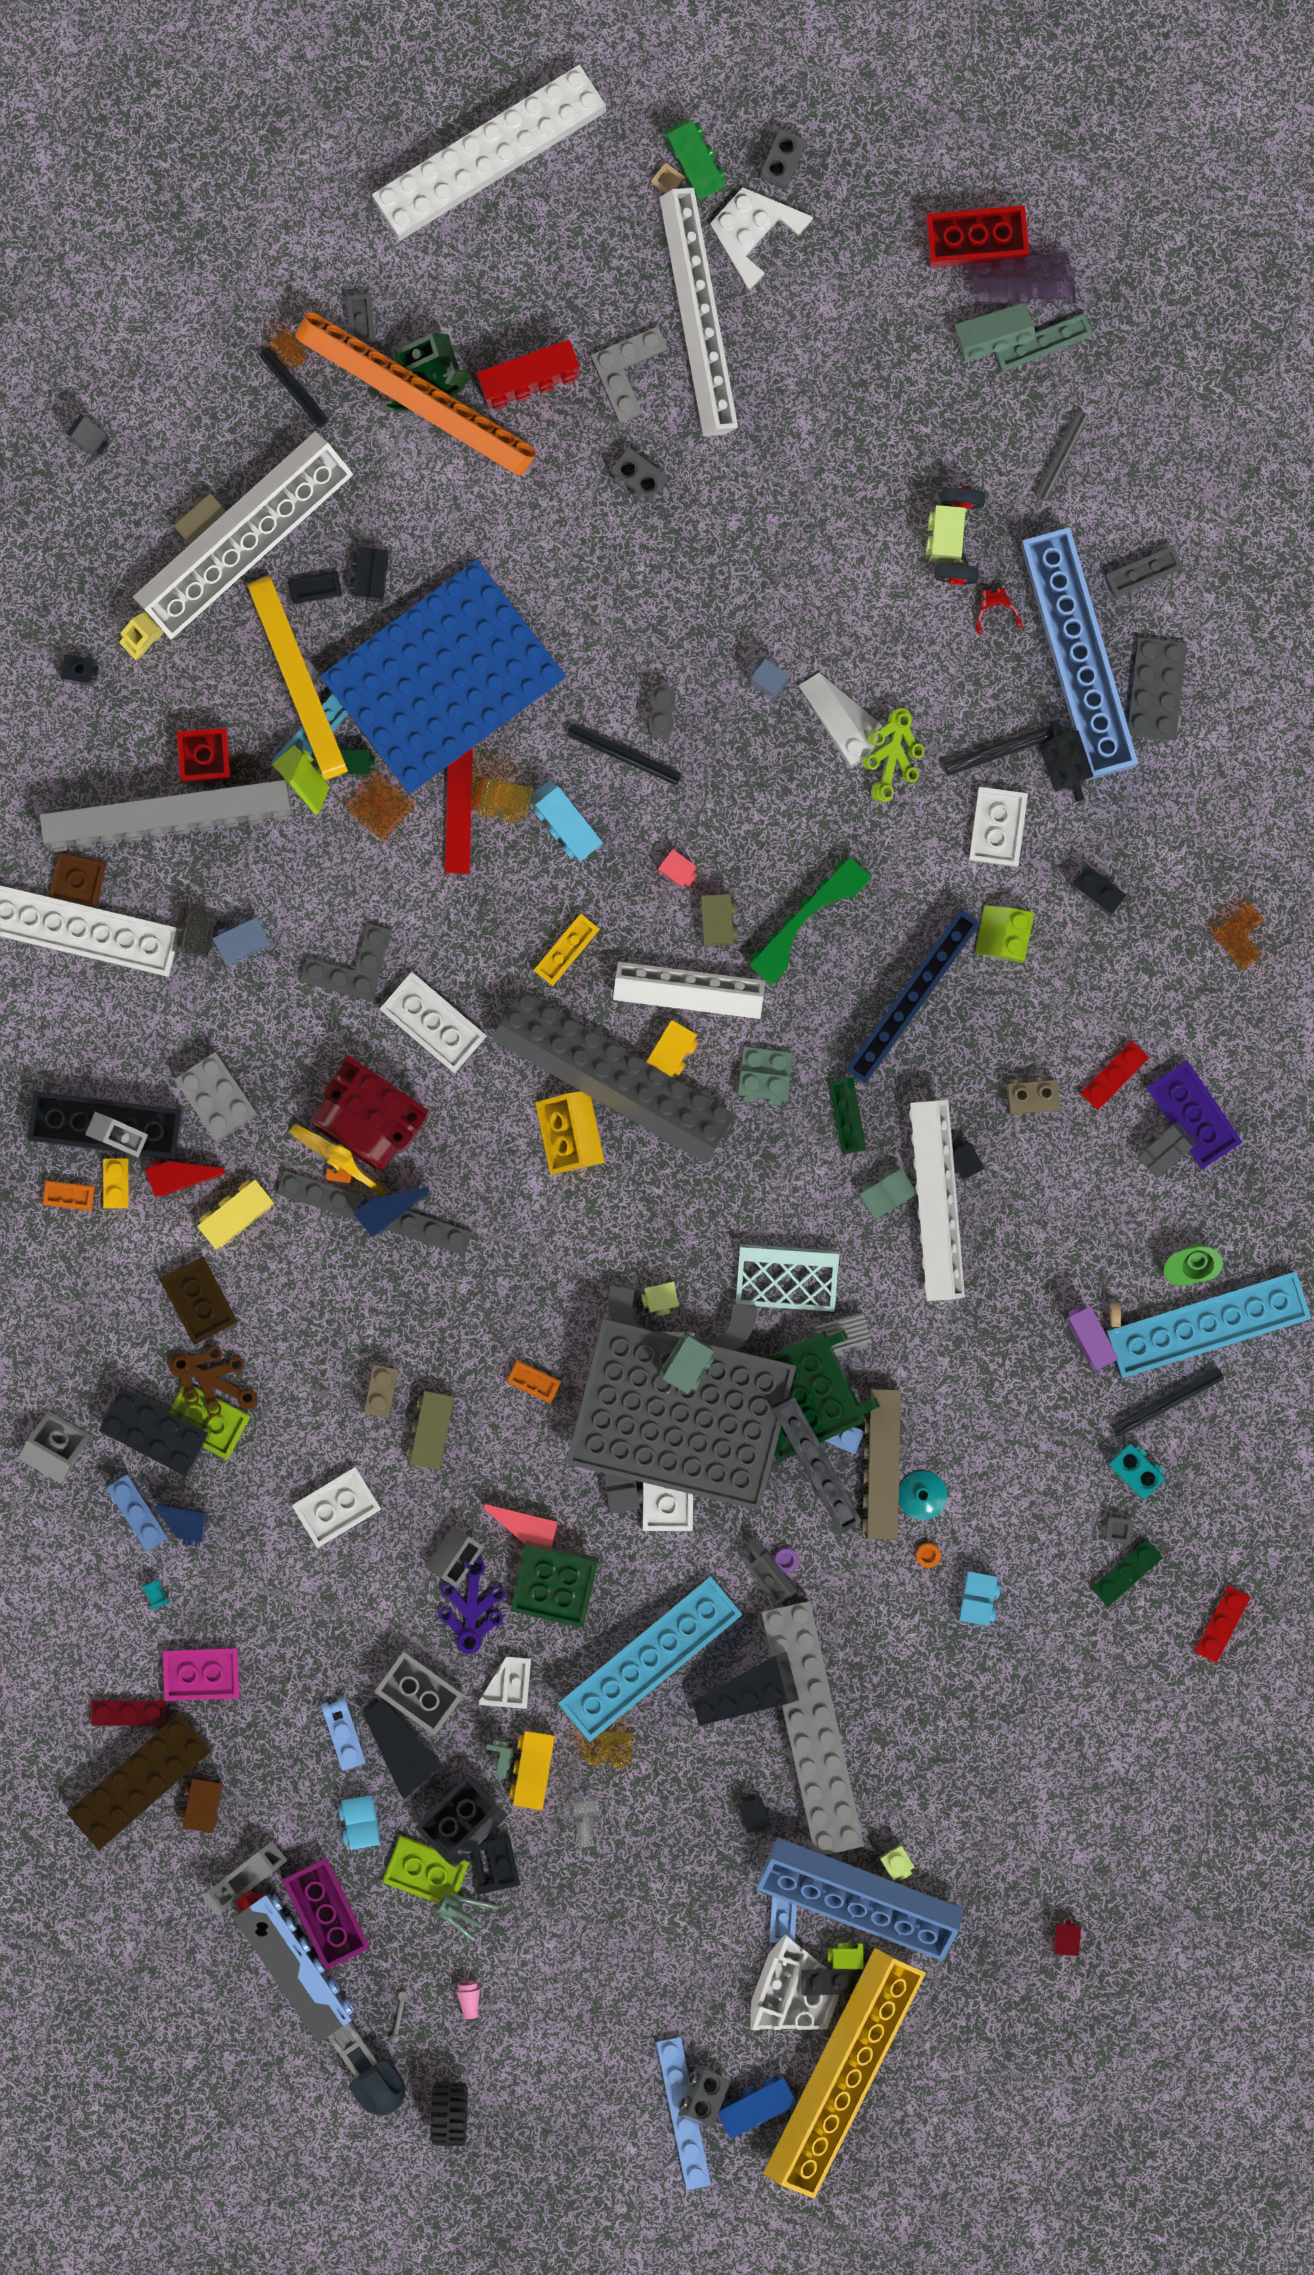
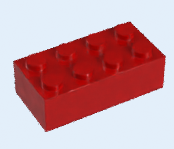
M1025 205L928 213L926 216L930 268L1028 260L1029 244Z
M568 339L477 372V378L488 409L493 407L494 410H499L508 406L507 402L516 399L517 402L529 399L531 393L540 391V394L553 390V385L559 383L568 385L576 382V377L580 376V366L571 341Z

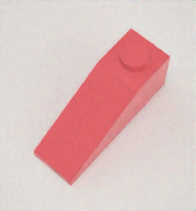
M485 1504L484 1509L524 1544L526 1541L552 1547L558 1522Z

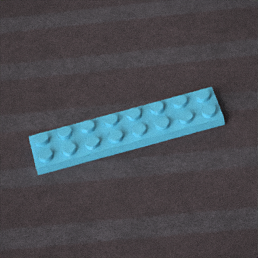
M1293 1272L1109 1330L1107 1334L1118 1357L1116 1362L1123 1379L1312 1318L1297 1272Z
M710 1576L561 1700L558 1705L588 1742H591L742 1616V1613Z

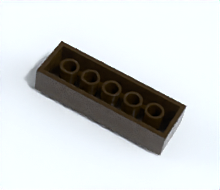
M181 1712L66 1814L98 1850H101L214 1749Z

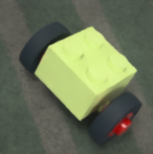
M967 486L943 489L941 504L946 506L936 505L935 511L930 512L928 531H932V536H928L926 555H930V562L948 563L936 565L934 573L936 580L946 582L951 586L977 583L979 569L962 564L963 561L961 560L964 523L967 509L984 507L985 493Z

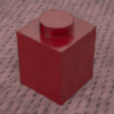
M1061 1918V1923L1055 1922L1053 1954L1079 1956L1081 1925L1076 1924L1075 1919Z

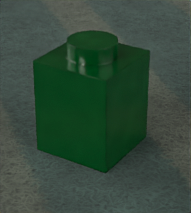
M340 750L348 772L341 774V777H371V771H375V756H371L370 750Z

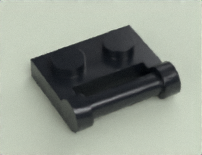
M510 1836L481 1842L470 1853L477 1887H475L477 1895L521 1885ZM487 1849L494 1883L487 1884L480 1850Z

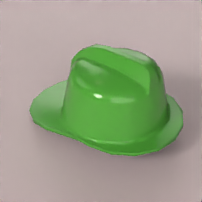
M1195 1243L1189 1245L1184 1250L1173 1253L1164 1265V1274L1171 1284L1177 1286L1204 1282L1214 1279L1219 1275L1222 1270L1223 1260L1216 1249Z

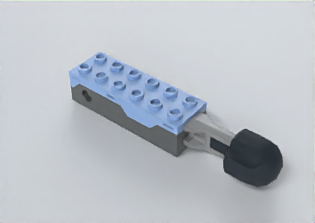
M251 1891L244 1894L235 1902V1907L239 1912L233 1918L316 2041L320 2043L328 2037L355 2076V2079L349 2084V2089L359 2104L367 2112L374 2115H388L396 2111L402 2105L405 2097V2083L402 2076L390 2059L384 2058L378 2062L351 2023L354 2017L352 2014L355 2010L347 1998H341L338 1993L340 1990L339 1985L333 1977L328 1979L319 1957H313L310 1952L312 1946L305 1936L300 1938L296 1932L298 1925L291 1915L285 1916L281 1910L284 1905L276 1894L272 1896L270 1892L266 1895ZM260 1922L268 1924L267 1933L259 1931Z

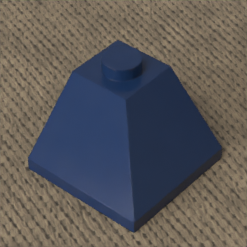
M156 1504L155 1510L174 1535L179 1539H183L182 1544L197 1547L198 1542H204L209 1513Z

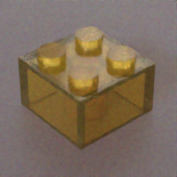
M483 778L476 783L471 811L477 812L478 817L491 819L498 816L501 817L502 822L515 824V822H519L527 817L533 788Z

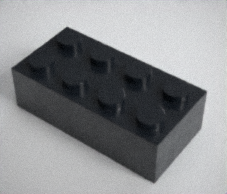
M125 1383L120 1387L98 1431L187 1477L192 1472L213 1429Z

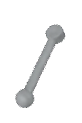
M404 1991L398 1994L400 2001L394 2031L390 2035L391 2043L399 2041L398 2031L404 2001L408 1998V1994Z

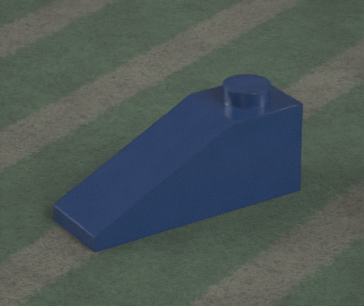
M428 1187L372 1198L370 1201L366 1198L355 1206L357 1211L354 1215L370 1236L374 1238L431 1191Z

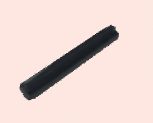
M269 347L262 350L259 356L318 428L324 427L329 422L325 413Z

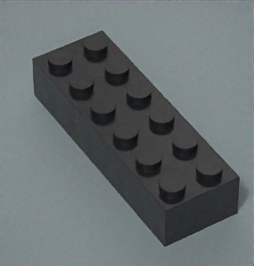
M38 1091L33 1092L27 1137L29 1142L129 1154L85 1135L94 1113L97 1112L148 1134L139 1156L178 1160L183 1110Z

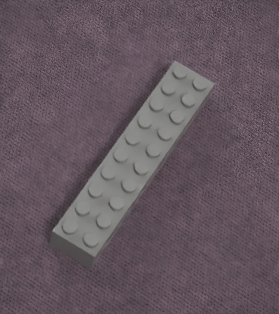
M286 780L40 814L43 844L48 849L53 850V852H64L68 850V846L86 849L91 848L92 843L96 842L106 846L116 844L117 839L135 842L140 841L141 836L146 835L151 836V839L163 838L167 832H175V835H185L190 833L189 829L198 828L200 832L214 830V826L224 825V828L238 827V822L245 821L249 825L263 823V819L272 818L273 821H284L288 819V815H293L289 785Z
M806 1601L761 1611L770 1655L773 1657L774 1655L787 1652L799 1697L798 1701L782 1705L813 1850L822 1855L863 1847L864 1842L811 1603Z

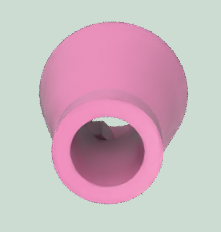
M474 1980L459 1982L457 1984L458 1988L455 1991L463 2012V2018H477L480 1987L477 1985V1981Z

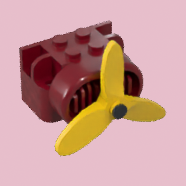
M347 1054L344 1058L345 1062L338 1072L334 1074L324 1091L323 1103L311 1118L312 1125L338 1144V1146L299 1125H293L290 1132L301 1143L327 1160L324 1166L336 1174L339 1169H342L366 1184L379 1195L386 1196L389 1193L387 1189L365 1172L353 1160L352 1155L378 1171L385 1170L395 1154H401L410 1147L428 1121L429 1110Z

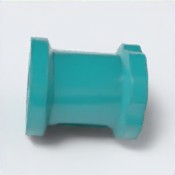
M160 1579L140 1588L142 1592H145L151 1606L149 1608L151 1611L171 1601L170 1598H166L160 1585Z

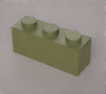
M424 1391V1396L419 1395L416 1410H420L419 1420H414L411 1433L416 1435L414 1445L409 1444L407 1459H411V1465L440 1470L454 1403L453 1396Z

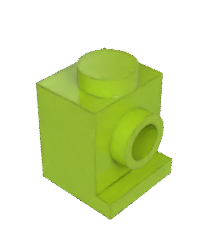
M840 1942L838 1947L828 1948V1963H833V1969H863V1942H857V1947H853L851 1942Z

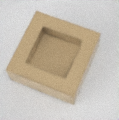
M665 162L651 180V184L666 194L672 189H677L685 180V177Z

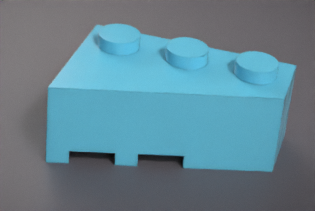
M547 781L527 798L534 807L532 811L540 821L544 820L549 825L547 830L552 837L563 842L565 846L562 849L570 859L575 857L581 862L603 844L559 786L552 781Z

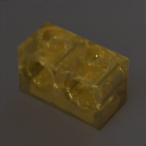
M601 1732L592 1740L599 1741L602 1744L603 1749L597 1755L589 1752L588 1745L590 1742L584 1737L581 1760H586V1765L601 1766L602 1761L611 1762V1767L626 1768V1764H631L634 1733ZM618 1743H622L627 1747V1754L623 1757H617L613 1753V1747Z

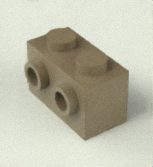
M1051 1076L1036 1077L1037 1082H1027V1078L1013 1079L1012 1084L1007 1085L1009 1115L1059 1111L1058 1080H1052Z

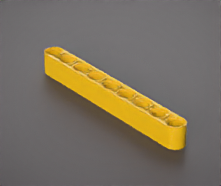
M270 574L247 583L325 781L348 772Z

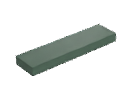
M1081 313L1035 332L1036 339L1026 344L1008 347L1006 350L994 352L1003 373L1090 338L1094 334L1085 313Z

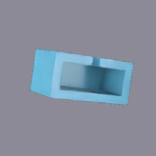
M967 1571L959 1621L989 1626L990 1621H995L997 1607H993L994 1597H999L1001 1583L997 1582L998 1577Z

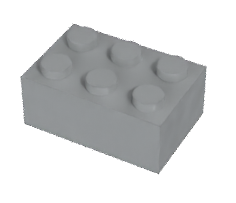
M216 1052L174 1079L217 1143L258 1116Z
M403 1651L374 1691L434 1736L465 1695L406 1651Z

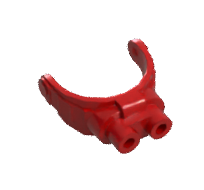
M1006 588L996 589V593H992V590L982 591L983 600L981 601V612L977 618V634L982 635L980 624L982 614L993 606H1004L1010 609L1016 617L1018 629L1022 628L1019 613L1011 604L1010 597L1006 594Z

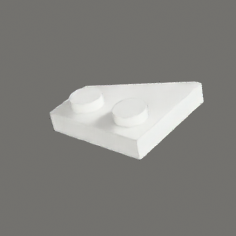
M506 1657L479 1700V1705L527 1709L531 1659Z

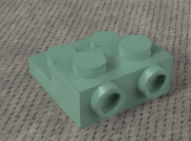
M744 1047L738 1096L742 1097V1101L757 1103V1099L767 1100V1105L781 1106L782 1102H787L793 1053Z

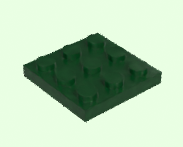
M526 1541L511 1612L583 1628L599 1558Z

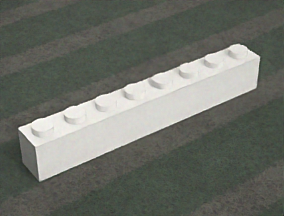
M948 1100L910 1103L909 1116L913 1129L911 1140L915 1153L916 1193L919 1200L918 1218L921 1224L920 1242L923 1247L922 1267L925 1271L924 1291L927 1295V1301L965 1298Z

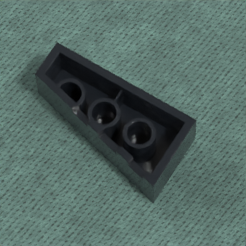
M787 1652L774 1655L693 1701L699 1726L798 1701L799 1697Z

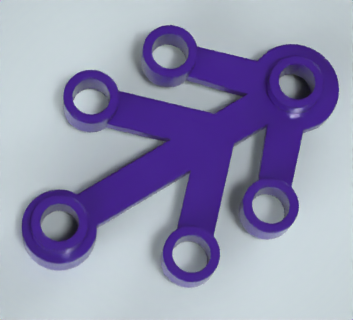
M477 1558L475 1561L480 1565L478 1572H473L470 1568L471 1564L468 1562L465 1564V1567L469 1569L467 1573L469 1575L467 1604L456 1592V1587L449 1583H445L441 1587L442 1595L449 1598L466 1618L464 1629L454 1618V1612L451 1608L445 1607L439 1612L440 1620L446 1622L458 1636L457 1646L465 1654L477 1652L481 1647V1638L493 1627L499 1626L503 1622V1615L498 1611H494L489 1615V1620L475 1630L476 1619L494 1603L505 1598V1590L497 1586L491 1590L489 1596L477 1605L479 1576L485 1571V1564L480 1558ZM445 1586H452L453 1593L451 1595L444 1593ZM500 1589L503 1592V1596L500 1599H496L493 1596L494 1590ZM444 1610L450 1611V1619L445 1620L442 1618ZM498 1614L501 1617L498 1624L491 1621L492 1615ZM467 1637H472L474 1640V1644L470 1647L464 1643Z

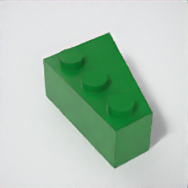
M684 118L660 131L661 136L666 138L671 148L670 152L676 158L689 187L694 188L696 199L702 200L726 187L723 182L726 179L725 174L720 166H715L712 160L715 157L714 152L709 144H704L701 138L704 133L698 122L694 123L693 120Z

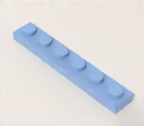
M681 2036L656 2041L686 2190L710 2186L711 2182L699 2125L678 2116L680 2110L679 2102L686 2094L689 2086V2074Z

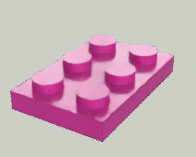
M238 1648L163 1651L164 1701L240 1698Z

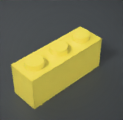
M250 1180L245 1181L237 1188L240 1191L233 1198L228 1195L218 1204L220 1208L214 1213L209 1211L199 1219L201 1224L197 1227L216 1250H219L275 1204L256 1180L253 1182Z

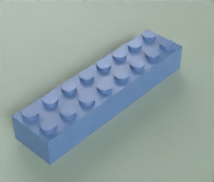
M778 1837L762 1868L756 1889L941 1961L944 1960L959 1932L964 1909Z

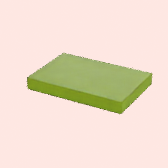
M182 1386L172 1408L213 1429L204 1448L228 1460L251 1416L216 1398V1401L221 1405V1413L217 1417H211L206 1411L207 1403L203 1391L193 1386V1390L199 1394V1402L194 1406H189L185 1403V1392ZM195 1394L187 1396L189 1402H194L197 1398ZM216 1405L209 1407L211 1413H217L219 1410Z
M400 1835L382 1883L439 1904L445 1894L450 1896L454 1892L458 1895L470 1861L464 1859L455 1868L447 1863L433 1847Z

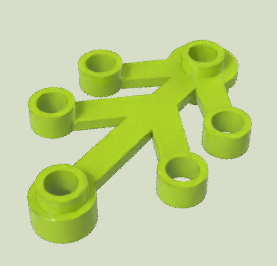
M904 708L895 709L890 713L886 725L877 731H871L868 735L869 743L879 746L884 743L885 737L892 733L889 743L873 754L864 756L862 761L864 768L876 769L880 761L887 757L881 782L875 783L871 789L872 798L877 802H888L893 797L894 790L891 787L896 760L902 771L904 781L915 782L919 778L918 770L910 766L900 744L902 737L908 746L907 752L911 758H921L925 750L923 745L916 743L910 730L912 723L911 714ZM876 734L878 735V741H877V742L875 741V736H876ZM872 758L873 763L870 766L869 761ZM910 771L912 772V777H911V778H909V772H910Z

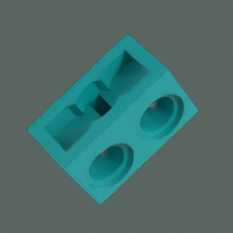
M1128 1444L1108 1466L1142 1500H1145L1165 1480L1162 1476L1164 1470L1156 1462L1150 1464L1144 1458L1147 1453L1138 1444L1134 1447ZM1127 1454H1132L1136 1459V1464L1131 1469L1126 1468L1123 1464V1458ZM1144 1472H1150L1153 1475L1154 1480L1150 1486H1144L1141 1483L1140 1478Z

